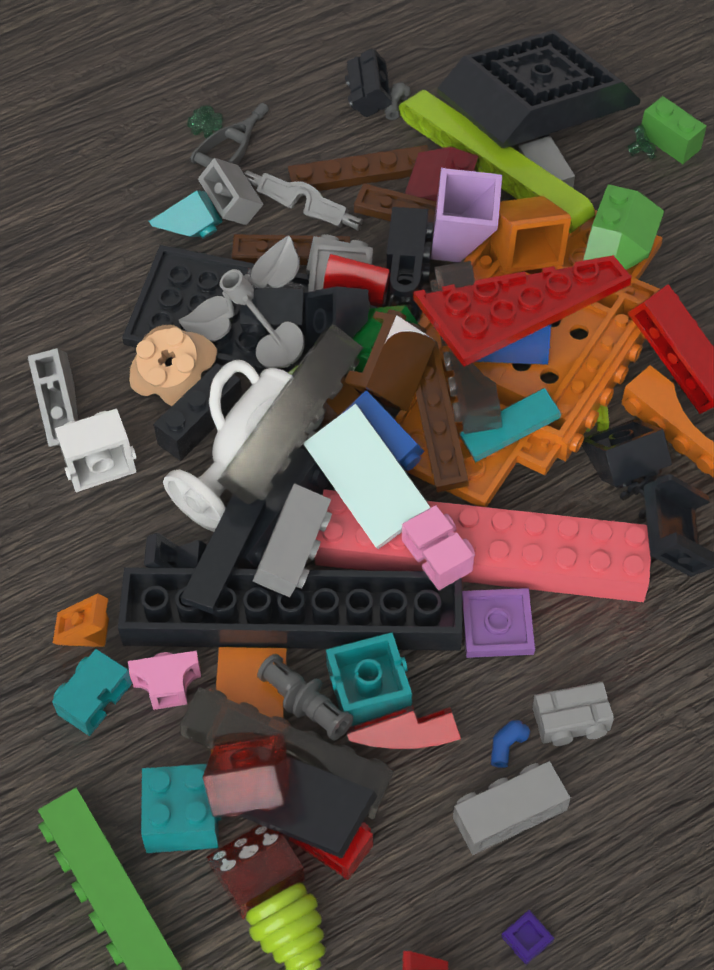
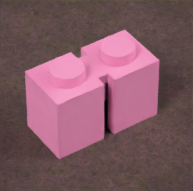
M437 505L402 524V541L418 563L426 559L427 562L422 564V569L439 591L473 571L475 551L467 539L462 540L458 533H454L456 526L452 518L448 514L443 515Z

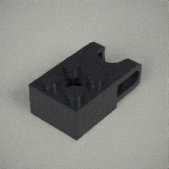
M392 207L386 254V269H390V283L387 290L391 292L390 307L398 306L401 303L410 304L412 307L411 313L416 321H418L420 308L414 301L413 292L422 290L423 282H429L432 241L427 240H432L433 222H428V209Z

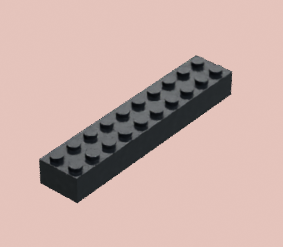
M124 567L118 631L123 646L330 649L393 632L398 650L461 651L462 578L438 591L425 571L310 570L302 589L296 587L292 595L288 597L253 582L257 569H235L214 614L183 604L181 601V596L195 568Z

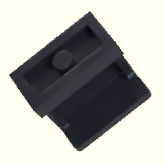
M672 474L660 476L657 480L644 485L650 556L690 577L714 568V552L699 545L695 513L697 508L710 503L709 496Z

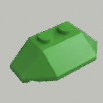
M608 184L592 224L583 261L614 255L625 269H629L649 257L664 216V210L639 191Z

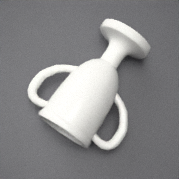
M233 360L225 364L213 378L209 406L213 421L218 430L212 447L214 463L198 478L191 473L179 469L170 471L163 480L165 490L172 501L183 513L203 528L215 531L226 509L220 499V495L233 481H248L261 476L272 479L278 471L275 467L285 460L295 447L297 448L305 439H309L316 434L313 430L317 429L323 421V411L316 397L302 382L284 370L272 367L263 370L259 376L249 363L243 360ZM241 372L247 376L252 385L224 419L220 402L222 389L234 373Z

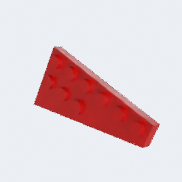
M612 255L575 262L573 267L556 270L554 266L542 268L541 273L526 275L524 271L475 280L473 285L455 288V285L452 284L442 286V291L425 293V290L414 291L413 297L416 304L463 367L630 286L632 277L615 256Z

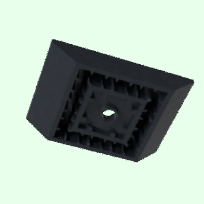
M556 30L463 56L437 90L440 96L502 149L626 110L627 108L640 105L641 101L622 80Z

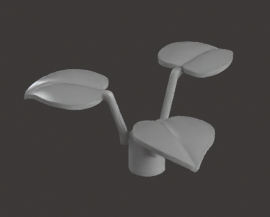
M289 235L264 253L253 266L251 277L249 274L243 275L236 269L227 271L220 280V287L223 289L222 294L224 297L215 296L209 298L190 314L179 319L185 331L203 335L211 342L217 341L224 337L231 329L229 318L235 315L233 302L240 305L246 304L270 333L263 337L257 345L256 357L258 361L266 368L274 367L277 369L289 367L290 364L295 363L304 349L305 340L300 328L294 323L284 322L274 330L251 301L254 296L252 285L264 288L268 284L272 288H280L296 276L300 266L299 257Z

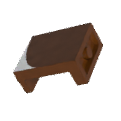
M391 309L387 313L375 311L373 318L382 323V327L363 373L349 370L345 383L362 393L367 390L377 402L386 407L408 412L436 341L425 334L427 330L424 327L406 322V316L398 311Z

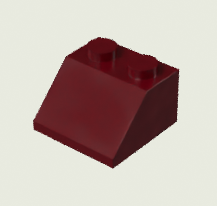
M453 147L418 153L405 194L437 202L441 168L474 171L478 156Z

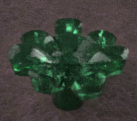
M207 105L194 110L193 117H188L187 126L192 128L191 132L194 135H199L203 131L205 138L213 134L212 130L218 131L223 128L222 115L214 113L213 107Z
M642 124L640 126L637 125L633 128L636 134V141L627 146L629 153L633 156L642 151L647 153L650 159L656 158L655 153H657V149L650 143L648 136L645 134L644 126Z

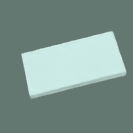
M356 404L303 443L377 549H380L402 532V524L431 508Z

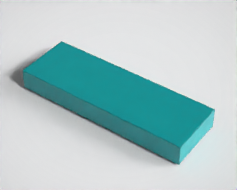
M543 388L460 432V437L474 461L478 462L561 418V412L547 390Z

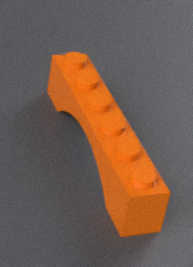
M649 365L625 386L621 404L629 414L637 416L646 423L662 428L666 440L672 444L678 453L686 455L696 463L703 473L709 474L714 478V442L699 431L684 413L677 398L674 383Z

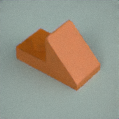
M95 594L58 612L52 643L68 646H105L109 624L106 612L108 598Z

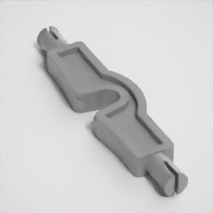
M249 170L245 172L250 184L256 186L260 194L274 199L289 209L294 208L301 196H306L307 200L303 210L306 216L328 222L337 227H342L345 224L357 231L361 228L358 224L362 225V218L349 214V210L345 206L324 198L317 189L307 183L298 181L288 183L267 173L259 176Z

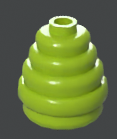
M299 882L288 887L246 913V919L251 925L249 933L252 939L256 942L260 941L262 950L267 954L272 953L275 962L279 964L284 963L286 970H316L322 966L319 958L326 952L325 946L320 942L324 938V932L319 927L322 917L316 910L318 907L316 897L311 893L307 894L303 883Z

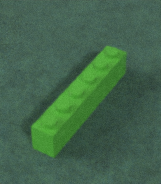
M74 788L38 809L43 819V822L39 823L38 827L47 843L55 840L60 851L54 855L64 873L71 870L77 879L71 885L80 902L83 903L88 900L94 909L88 916L98 934L104 931L107 932L112 942L106 945V948L116 966L123 962L127 970H182L78 789Z

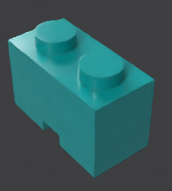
M95 649L89 657L86 656L79 662L72 678L67 683L61 684L56 690L52 703L57 715L88 736H91L107 716L106 712L103 711L107 704L111 701L116 705L132 685L129 671Z

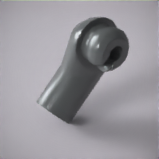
M403 82L395 83L390 88L392 105L384 108L386 118L389 120H395L399 117L397 103L399 99L406 100L407 96H410V87L404 85Z

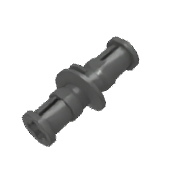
M278 654L269 656L261 664L257 673L258 678L263 682L268 681L284 697L283 707L287 712L293 713L297 718L306 715L313 722H317L327 731V736L332 740H337L347 732L352 724L353 716L349 712L339 710L328 697L319 693L322 687L320 679L315 678L307 683L299 673L287 667L283 663V658Z

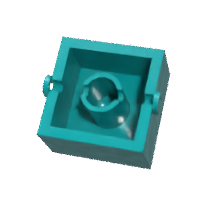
M393 632L326 649L327 669L339 710L349 712L353 716L351 726L412 706V692L405 673L407 671L406 660L404 657H400Z
M214 763L142 768L141 836L146 853L219 848L218 821H222L221 805H218L217 778Z

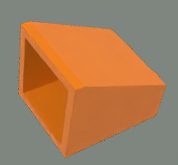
M544 196L500 201L498 229L488 238L504 272L512 273L551 266H562L571 216Z

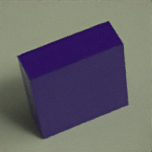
M530 910L501 935L502 939L525 965L530 963L554 941L551 933Z

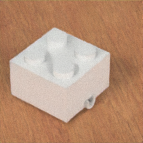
M117 408L110 411H101L94 416L79 421H70L63 426L55 428L67 466L65 468L68 480L72 481L75 492L136 473L133 460L136 459V454L133 446L130 447Z

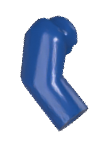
M520 720L509 721L495 733L491 755L492 766L498 768L508 766L510 746L516 741L522 743L530 736V729L526 724H523Z

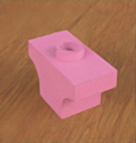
M197 651L177 654L163 652L151 658L128 661L133 687L143 688L149 692L153 710L187 705V688L193 680L201 677Z

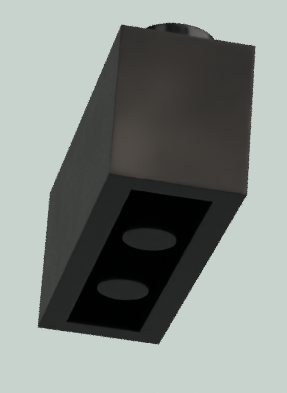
M218 363L153 424L157 444L179 461H182L216 427L210 411L209 397L213 378L222 368ZM234 374L224 384L220 402L224 418L243 396L241 380Z

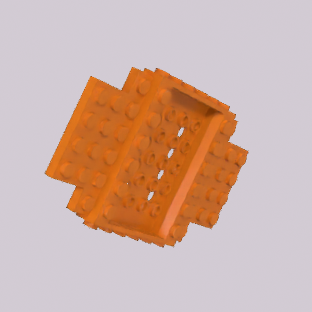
M595 210L593 218L568 234L564 262L562 266H555L556 270L573 267L575 262L583 261L597 210ZM656 235L649 257L626 269L632 277L630 286L561 319L558 326L551 327L548 365L530 364V368L526 371L514 369L513 363L473 362L463 367L422 312L418 324L427 330L426 335L438 343L469 486L447 490V492L476 506L487 507L516 463L546 475L556 458L566 462L572 451L575 453L579 451L584 441L585 431L587 428L593 429L598 420L599 412L597 411L602 405L608 406L614 394L613 388L617 383H623L628 373V365L631 361L636 362L641 354L642 344L646 338L628 312L660 289L639 280V278L661 247L663 237ZM487 238L465 258L461 266L457 265L454 268L447 285L454 284L455 288L473 285L475 280L518 272H504L491 242ZM542 268L526 270L525 273L526 275L541 273ZM579 328L585 330L588 336L578 340L573 338L570 332ZM552 372L559 379L555 383L547 384L540 377L542 374ZM545 388L560 410L561 418L475 462L462 441L460 432ZM415 393L408 412L400 410L394 420L425 451L420 456L421 460L413 469L406 472L435 485Z

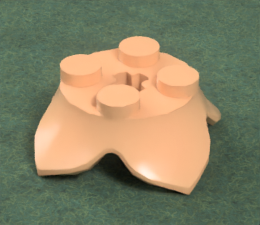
M174 325L158 326L152 329L136 347L137 354L130 367V386L142 396L157 394L165 403L173 406L201 379V374L213 366L217 356V348L203 335L183 331ZM172 357V365L167 367L165 362L168 358Z

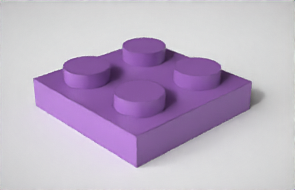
M529 588L462 591L466 658L534 655L535 643Z

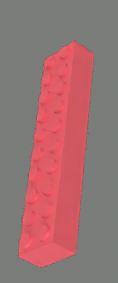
M323 490V496L331 499L327 512L332 513L325 532L319 530L316 540L321 541L315 555V565L362 571H424L422 564L427 562L426 559L419 563L416 561L402 541V532L380 549H377L337 491ZM427 501L430 507L437 505L443 515L448 514L452 518L456 526L454 533H458L462 540L467 539L475 551L473 571L463 576L462 582L512 588H529V590L644 602L649 587L651 561L647 525Z

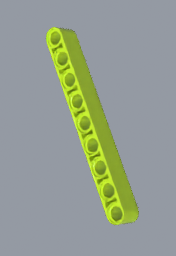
M421 90L400 103L399 112L408 125L442 148L453 147L477 155L478 159L474 170L483 173L501 174V188L516 199L544 196L569 213L571 216L569 233L594 217V207L587 197L512 147L502 149L464 115L428 91Z

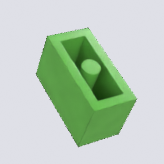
M662 96L644 111L640 135L681 164H684L701 150L707 126Z

